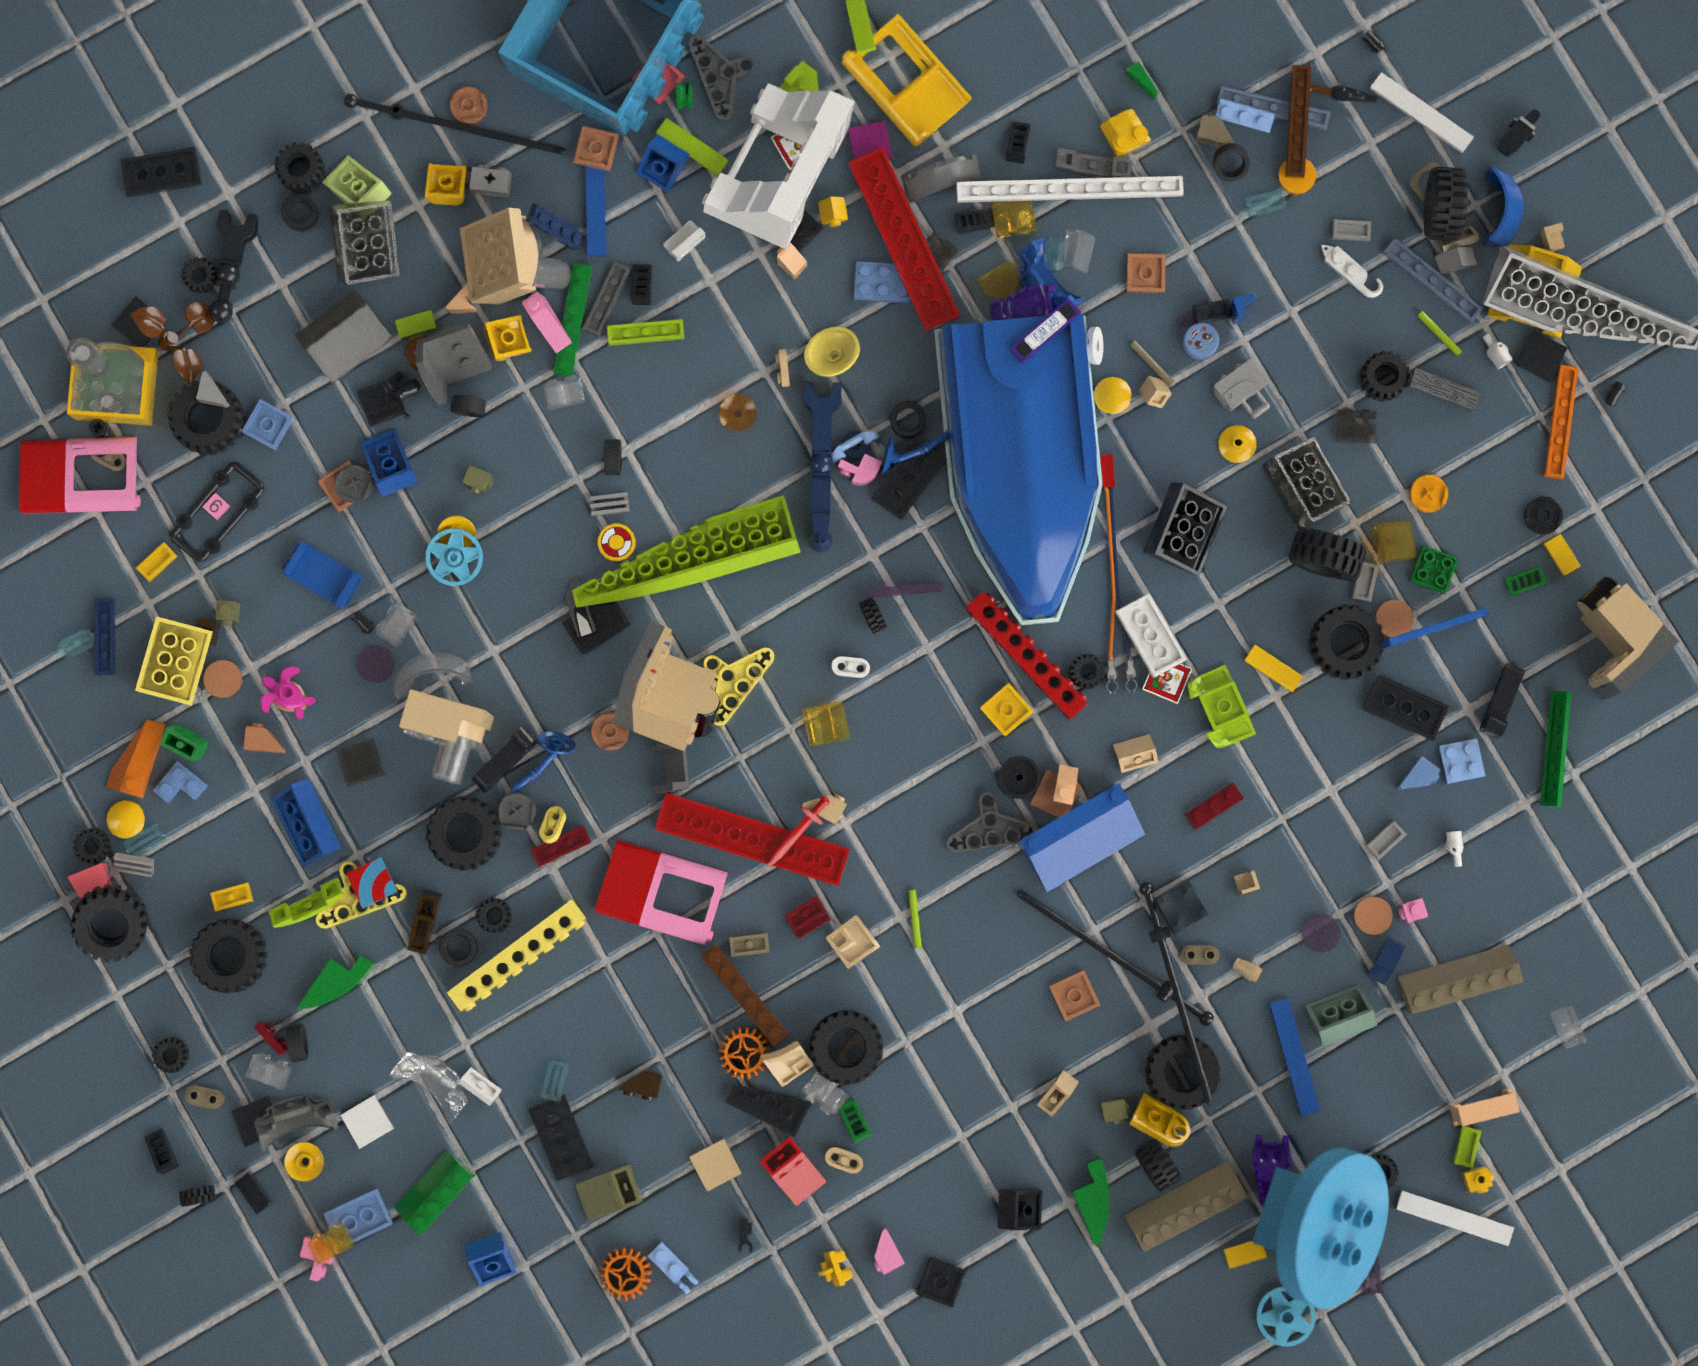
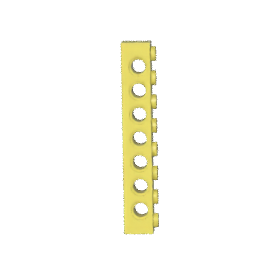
M571 899L449 990L447 994L460 1011H470L476 1006L475 1002L478 999H486L492 994L491 990L497 986L499 989L507 983L506 979L509 976L513 975L515 977L523 971L521 967L525 964L531 965L539 959L537 955L541 952L546 954L554 948L553 944L556 941L562 942L570 936L568 932L572 929L578 930L584 926V920L587 917L575 901ZM567 916L570 919V924L568 927L563 928L560 920L562 917ZM548 928L554 930L555 934L552 939L545 937V931ZM532 940H537L539 943V947L535 951L529 948V943ZM517 951L523 954V960L519 963L513 958ZM501 963H505L508 967L505 974H500L498 971V966ZM487 974L492 978V982L488 986L482 982L483 977ZM470 986L476 989V995L472 998L467 995V989Z

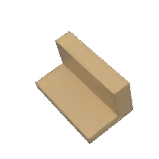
M1150 734L1113 744L1121 773L1158 763L1156 748Z

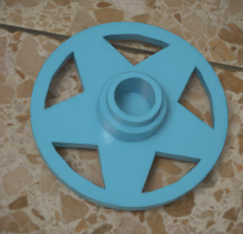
M447 529L441 531L432 538L427 547L426 564L428 570L437 581L445 585H464L473 580L482 567L483 552L481 545L472 534L465 530ZM452 533L447 545L436 543L443 535ZM463 535L470 538L476 545V548L464 547ZM430 553H433L440 559L435 571L431 564ZM478 559L477 567L470 576L468 563ZM453 572L461 581L451 582L442 578Z
M1278 1287L1269 1291L1261 1299L1256 1314L1257 1324L1261 1333L1270 1342L1279 1346H1294L1303 1342L1311 1334L1316 1319L1314 1306L1308 1304L1311 1313V1322L1309 1324L1301 1316L1307 1304L1296 1299L1288 1302L1281 1293L1285 1291L1284 1287ZM1271 1296L1273 1309L1261 1314L1264 1303ZM1263 1325L1275 1326L1276 1340L1267 1334ZM1292 1330L1305 1333L1297 1340L1287 1342Z

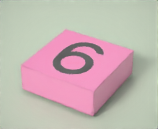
M215 493L204 504L203 508L218 520L230 508V505Z

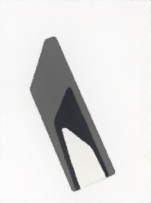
M576 575L571 580L565 600L577 636L582 637L595 632L596 629L588 606L576 607L572 590L581 586Z

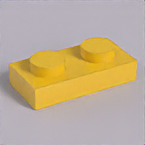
M249 883L210 893L215 912L254 901Z

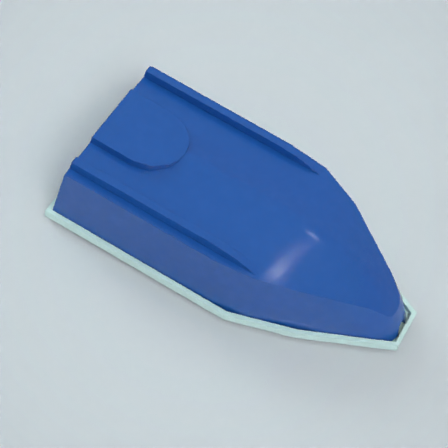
M1080 314L1023 364L1012 353L1010 348L1044 320L1045 316L984 321L982 323L963 325L952 324L951 326H943L942 329H934L944 432L947 430L950 434V437L945 440L950 499L975 555L1020 626L1059 622L1090 541L1103 484L1091 365L1087 357L1086 316H1083V314Z

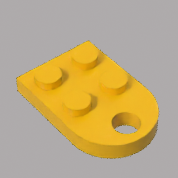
M1146 1093L1141 1096L1129 1124L1167 1146L1177 1147L1182 1145L1190 1135V1126L1186 1118ZM1176 1130L1181 1131L1183 1136L1178 1135Z

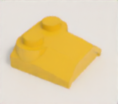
M1133 109L1126 110L1099 126L1115 157L1118 158L1151 141L1147 129L1142 125Z
M429 163L425 200L439 205H460L465 199L467 166L435 165Z
M521 315L484 324L486 342L494 361H503L506 358L532 351L523 327Z

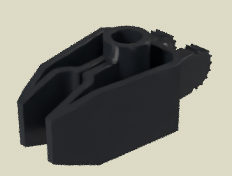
M1537 109L1530 111L1525 118L1521 116L1517 119L1515 117L1509 124L1511 129L1504 136L1499 147V151L1506 157L1516 153L1525 141L1530 142L1536 135L1534 124L1540 117V112Z

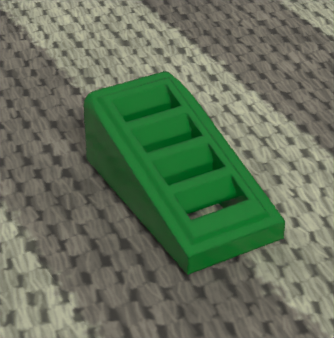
M1138 61L1128 67L1125 74L1153 100L1156 99L1158 90L1141 63Z
M1542 566L1504 578L1510 596L1548 583ZM1537 571L1541 581L1539 583H1537L1536 578L1534 576L1533 572ZM1527 574H1530L1533 585H1529L1526 577ZM1521 576L1523 577L1526 586L1525 588H1522L1519 580V577ZM1515 579L1519 590L1515 591L1511 580Z
M855 1098L837 1107L855 1144L873 1135ZM855 1107V1110L845 1114L844 1111ZM856 1114L859 1116L851 1121L848 1120V1118ZM860 1121L862 1122L861 1125L852 1129V1125ZM865 1129V1132L857 1136L855 1135L856 1132Z

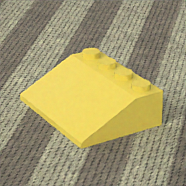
M156 616L135 691L192 706L213 631Z

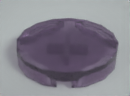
M370 645L365 647L358 655L356 668L359 675L366 681L381 683L392 675L395 669V659L387 648L381 645Z
M1317 914L1305 921L1301 935L1303 942L1309 949L1323 953L1336 947L1340 940L1341 931L1334 918L1325 914Z

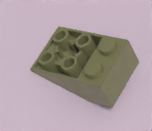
M630 1164L575 1184L588 1221L643 1201Z

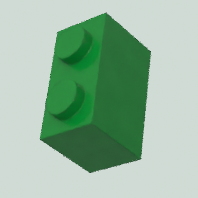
M176 723L166 728L160 745L194 762L203 757L209 740Z

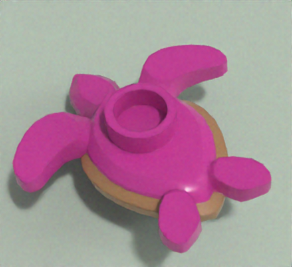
M298 667L284 669L280 674L279 682H276L271 677H262L263 686L271 690V692L264 694L261 698V709L264 713L269 712L270 704L273 702L276 707L283 711L295 712L296 718L302 720L303 710L306 709V705L311 706L315 703L316 700L313 697H305L302 688L297 683L290 681L291 677L300 672Z

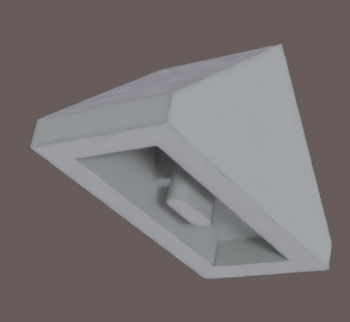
M1456 247L1435 256L1440 274L1477 266L1472 247Z
M207 371L202 372L196 399L201 403L226 408L230 406Z

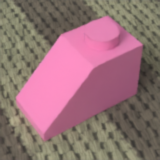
M886 1227L882 1229L875 1252L876 1261L873 1262L877 1271H882L884 1275L905 1264Z

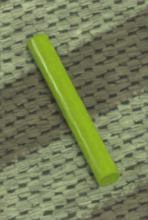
M1423 311L1417 315L1456 356L1462 352Z
M908 890L914 948H922L916 890Z

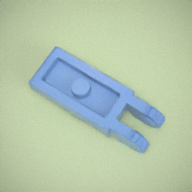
M663 1242L648 1255L686 1294L690 1292L689 1287L680 1280L684 1274L691 1283L695 1285L699 1283L689 1272V1268Z

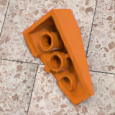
M146 720L111 769L106 788L144 798L166 727L165 724Z

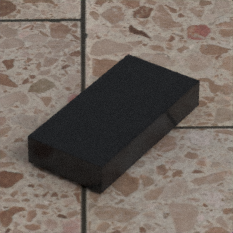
M1229 299L1192 306L1195 324L1232 318Z

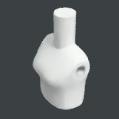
M1490 334L1483 337L1489 347L1486 352L1487 356L1497 369L1504 367L1512 361L1508 347L1499 341L1494 342Z
M1461 831L1446 832L1447 841L1445 848L1453 854L1454 867L1462 866L1461 853L1463 852Z

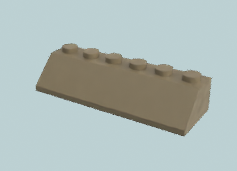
M1509 945L1397 977L1408 1014L1419 1013L1524 982L1519 963Z
M1226 1161L1125 1214L1124 1217L1141 1250L1145 1252L1248 1197L1237 1176Z

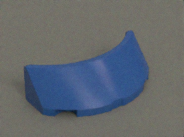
M1491 166L1486 173V181L1492 182L1495 185V191H1504V215L1499 226H1495L1492 233L1484 236V246L1503 247L1514 237L1521 225L1524 203L1521 191L1514 179L1507 172Z
M1044 238L1030 242L1019 252L1022 269L1019 273L1024 288L1034 285H1056V290L1050 292L1053 311L1068 298L1075 306L1084 301L1083 297L1073 295L1064 289L1053 276L1046 258Z

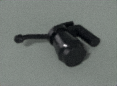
M398 371L386 381L387 385H384V390L389 396L394 397L400 402L404 418L409 420L410 415L405 412L403 401L406 398L417 396L422 391V388L415 378L407 380L399 388L396 387L395 383L403 377L401 371Z

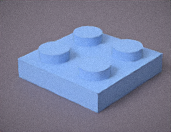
M1477 739L1438 746L1446 784L1485 776Z

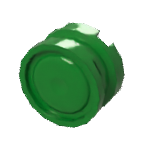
M682 83L676 84L677 109H682L683 107L693 109L692 83L685 85Z

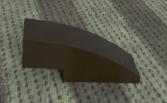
M423 890L420 894L407 950L427 954L442 894Z

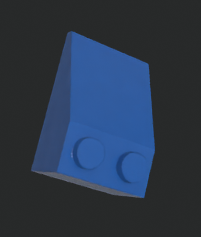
M395 428L360 442L382 497L418 483Z

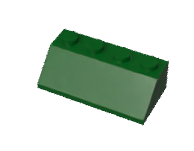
M446 1150L398 1203L395 1210L421 1236L476 1175L449 1150Z

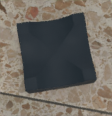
M1190 881L1154 900L1173 934L1209 915Z

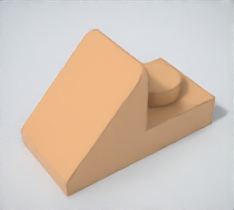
M468 284L445 307L450 314L477 312L475 307L468 302L470 299Z

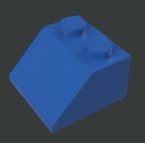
M658 135L648 144L636 173L669 192L683 171L690 154Z
M502 1232L464 1245L468 1264L480 1286L517 1273L508 1244Z

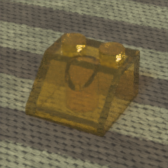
M1410 521L1376 524L1372 528L1379 565L1417 559Z

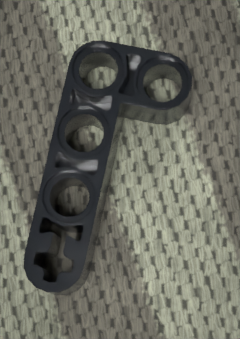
M1509 663L1504 665L1481 722L1480 732L1497 739L1503 736L1508 724L1506 719L1523 679L1524 669Z
M521 726L511 736V740L471 780L484 793L488 792L538 743L537 739L524 726Z

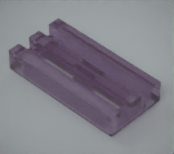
M1378 1255L1374 1262L1377 1289L1374 1287L1373 1271L1371 1268L1368 1273L1370 1290H1367L1365 1278L1361 1284L1363 1295L1383 1293Z

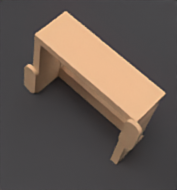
M1508 1088L1502 1090V1096L1462 1106L1458 1103L1449 1105L1454 1127L1520 1112L1515 1093L1510 1092L1512 1089Z

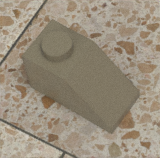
M1212 114L1202 116L1196 142L1218 148L1227 143H1235L1222 120L1217 119L1218 117Z

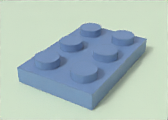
M856 261L854 300L911 304V299L894 264Z
M378 1188L324 1213L339 1250L394 1224Z

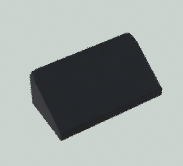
M251 1171L235 1182L256 1214H259L273 1203Z

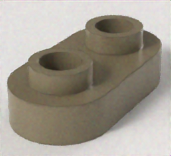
M106 454L103 457L91 455L94 461L114 472L119 473L126 469L127 458L123 454ZM121 460V464L115 466V462Z
M1211 945L1185 946L1180 952L1181 960L1187 965H1212L1219 960L1220 956L1218 949ZM1189 951L1194 953V957L1192 959H1189L1187 957V953ZM1209 951L1213 953V958L1211 959L1206 956Z
M194 1085L190 1086L185 1092V1099L191 1105L218 1109L224 1104V1094L217 1089ZM193 1092H196L198 1095L196 1099H193L191 1096ZM212 1096L216 1097L215 1103H212L210 1101V1098Z

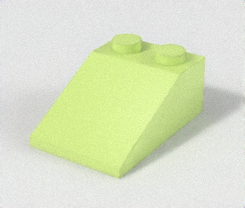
M347 156L322 182L364 220H367L392 194L379 178L350 156Z

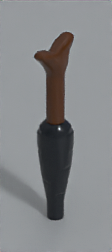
M1310 84V92L1331 95L1337 101L1373 103L1377 101V95H1371L1346 86L1336 85L1333 88Z

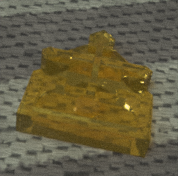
M1008 260L976 278L986 296L1003 299L1015 293L1019 276L1011 261Z

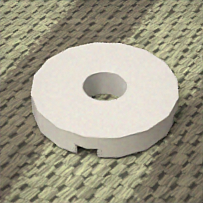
M1090 327L1086 338L1089 339V344H1086L1088 362L1091 365H1099L1103 357V336L1099 327Z

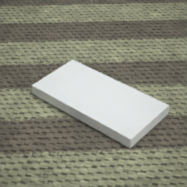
M1149 593L1115 612L1152 678L1187 660Z

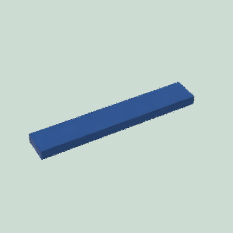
M585 166L587 256H607L605 170Z
M1483 608L1388 638L1380 644L1382 649L1480 619L1489 615L1487 608Z
M1285 998L1270 1002L1271 1013L1300 1115L1304 1116L1319 1112V1104L1289 999Z

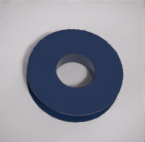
M851 431L844 436L842 443L853 438L861 432ZM862 440V446L859 450H853L850 447L844 453L850 459H862L864 454H868L870 444L866 445L864 440Z

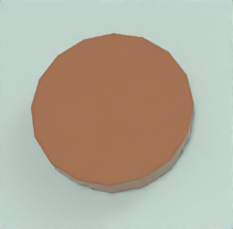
M463 87L458 89L451 98L450 110L458 122L472 125L480 122L485 117L488 110V102L480 90L474 87Z
M1390 600L1383 603L1375 614L1377 623L1383 627L1381 630L1382 634L1389 638L1409 632L1414 624L1412 609L1400 600Z
M218 660L210 664L203 676L206 690L218 698L233 696L240 690L243 682L242 673L239 668L227 660Z
M613 712L598 716L591 727V737L594 743L607 751L621 748L629 737L628 729L612 723Z
M1372 896L1362 899L1356 905L1353 918L1355 925L1362 932L1369 935H1377L1389 928L1392 923L1393 913L1385 900Z

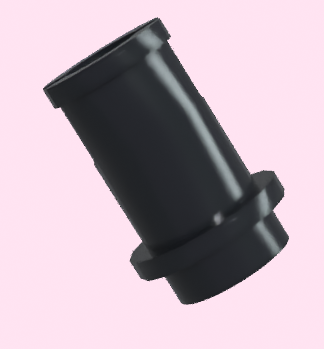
M1368 30L1361 37L1373 49V53L1378 54L1385 47L1384 41H1380L1371 30Z
M1618 381L1611 385L1612 389L1604 400L1606 404L1613 407L1616 406L1621 394L1625 393L1626 386Z
M359 610L354 613L355 617L351 616L350 619L362 629V633L368 635L374 630V622L369 621Z

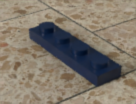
M532 203L526 221L568 248L577 250L583 232L542 206Z
M114 598L94 599L96 676L116 675Z

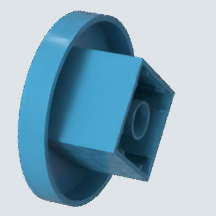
M1334 1148L1324 1152L1312 1161L1302 1175L1276 1167L1252 1243L1276 1251L1280 1281L1285 1291L1292 1298L1320 1309H1329L1346 1301L1365 1280L1378 1255L1387 1224L1388 1188L1382 1168L1372 1157L1347 1148Z

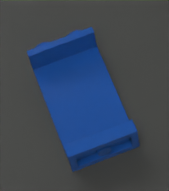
M303 540L301 543H297L293 549L294 555L285 562L282 573L345 610L364 577Z

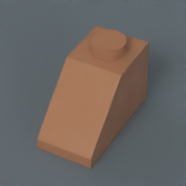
M252 723V726H246L243 749L247 751L285 754L286 750L269 729L263 728V724Z

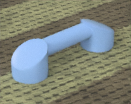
M861 432L838 445L831 455L833 464L846 458L844 451L862 440L868 445L879 439L877 432Z

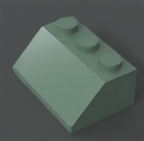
M1360 985L1305 1005L1316 1035L1323 1047L1377 1026L1374 1010Z

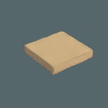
M725 1139L690 1156L707 1192L742 1174Z

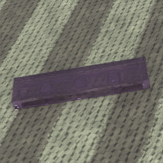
M943 582L869 588L867 589V598L942 592L944 587Z

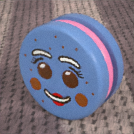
M1206 323L1192 325L1186 331L1183 338L1185 352L1196 360L1210 358L1219 345L1217 331Z

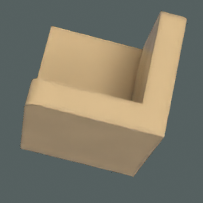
M1562 222L1544 227L1540 231L1545 250L1553 252L1565 247L1561 232L1564 230Z
M1151 376L1147 377L1139 389L1140 394L1148 405L1159 408L1164 406L1172 394L1162 379Z
M1254 870L1233 877L1239 895L1260 889Z

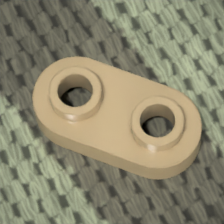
M780 349L779 353L775 354L776 365H780L781 372H777L778 384H782V387H790L786 349Z
M832 1147L826 1152L825 1160L828 1165L855 1174L863 1167V1160L858 1154L838 1147ZM837 1153L839 1155L838 1160H832L831 1155ZM851 1160L857 1161V1165L855 1167L850 1166L849 1163Z

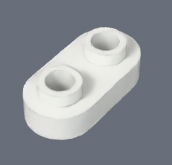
M839 656L833 660L832 670L838 676L864 678L869 674L870 665L862 658ZM843 663L845 668L839 670L838 664ZM862 665L864 670L858 672L857 666Z

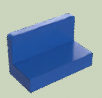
M1255 293L1233 298L1230 303L1233 325L1242 322L1245 316L1244 306L1252 305L1256 298Z

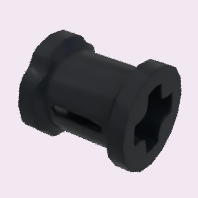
M95 419L89 425L90 432L97 438H105L110 434V427L101 419ZM103 427V430L96 431L97 428Z

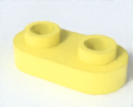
M553 806L545 814L539 830V835L545 843H553L560 836L566 820V814L561 807Z

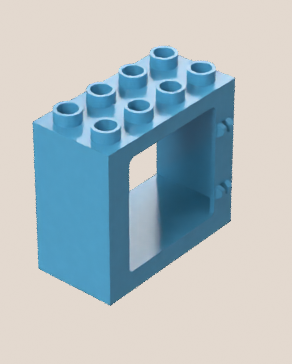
M528 0L498 53L509 73L621 136L626 137L630 129L637 132L643 125L647 116V112L643 110L646 100L649 96L653 99L659 97L666 83V79L661 76L667 63L673 67L679 63L685 51V47L680 45L685 33L689 32L694 35L702 23L704 14L699 12L701 4L698 3V0H660L664 2V5L655 0H639L671 18V21L621 107L612 104L537 61L538 55L570 0Z

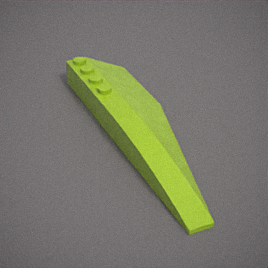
M779 496L706 519V522L700 526L696 524L690 528V531L682 535L679 533L667 543L662 542L636 556L637 559L629 563L628 561L624 562L620 568L612 572L610 570L605 572L601 578L588 581L572 590L576 607L615 602L664 592L800 553L785 496Z

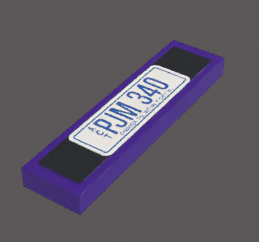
M1068 298L1015 343L1010 350L1023 364L1081 314L1080 310Z

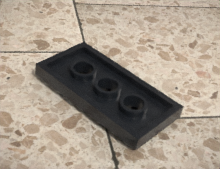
M196 147L120 159L125 192L128 198L202 185ZM182 164L185 166V170L182 173L175 172L177 165ZM159 168L166 169V174L162 177L157 176ZM141 171H146L148 174L144 180L138 179V174Z
M915 437L905 452L918 448V445L922 446L921 444L924 442ZM933 449L932 451L929 450V453L925 452V455L897 462L871 499L902 521L944 464L946 458ZM916 459H923L925 466L919 469L915 467L914 462ZM904 475H913L914 481L911 484L905 483L903 481ZM895 489H900L903 492V496L900 499H895L892 496V492Z
M1379 674L1362 710L1434 741L1449 706ZM1385 695L1393 697L1392 705L1384 703L1383 697ZM1402 703L1410 704L1411 711L1409 713L1402 712ZM1424 710L1428 713L1427 721L1419 719L1418 714L1420 711Z
M565 1094L528 1109L557 1182L594 1167ZM551 1114H556L559 1117L557 1125L549 1123L548 1118ZM559 1132H563L566 1135V1141L562 1144L556 1141V1135ZM566 1150H570L574 1154V1158L570 1162L565 1161L563 1158V1153Z

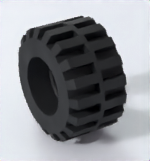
M294 142L291 147L289 145L284 146L286 150L283 151L281 149L279 151L280 157L276 156L277 164H274L276 175L281 183L293 193L298 191L300 194H304V191L312 192L311 188L313 187L317 189L319 187L317 184H322V176H325L326 173L324 171L325 164L317 150L313 149L309 144L306 146L304 142H300L299 145ZM296 161H309L310 168L305 175L295 177L290 174L291 166Z
M1381 351L1367 359L1359 373L1361 375L1359 378V383H1362L1361 389L1366 390L1365 394L1367 396L1371 395L1373 400L1379 399V402L1391 401L1405 390L1410 378L1408 373L1410 368L1405 365V359H1400L1401 355H1393V351L1388 353ZM1378 367L1389 368L1394 374V383L1390 386L1378 383L1374 375L1375 369Z
M1153 1139L1135 1150L1138 1162L1159 1192L1162 1193L1181 1180L1177 1167L1157 1139Z

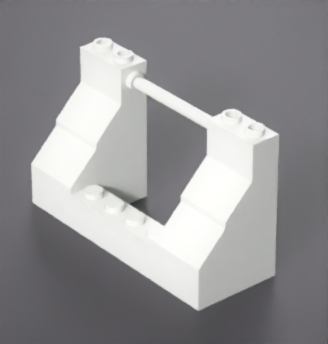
M768 83L765 90L761 89L758 95V103H754L751 108V122L754 123V126L727 175L720 173L717 179H713L710 186L712 190L709 194H705L702 204H704L703 212L787 249L802 220L808 195L828 157L831 159L835 157L848 131L854 101L831 90L787 92ZM761 128H765L802 145L799 152L801 155L799 158H795L792 164L793 171L787 173L784 181L740 182L735 179Z

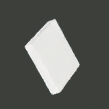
M375 1095L340 1115L359 1149L394 1129Z

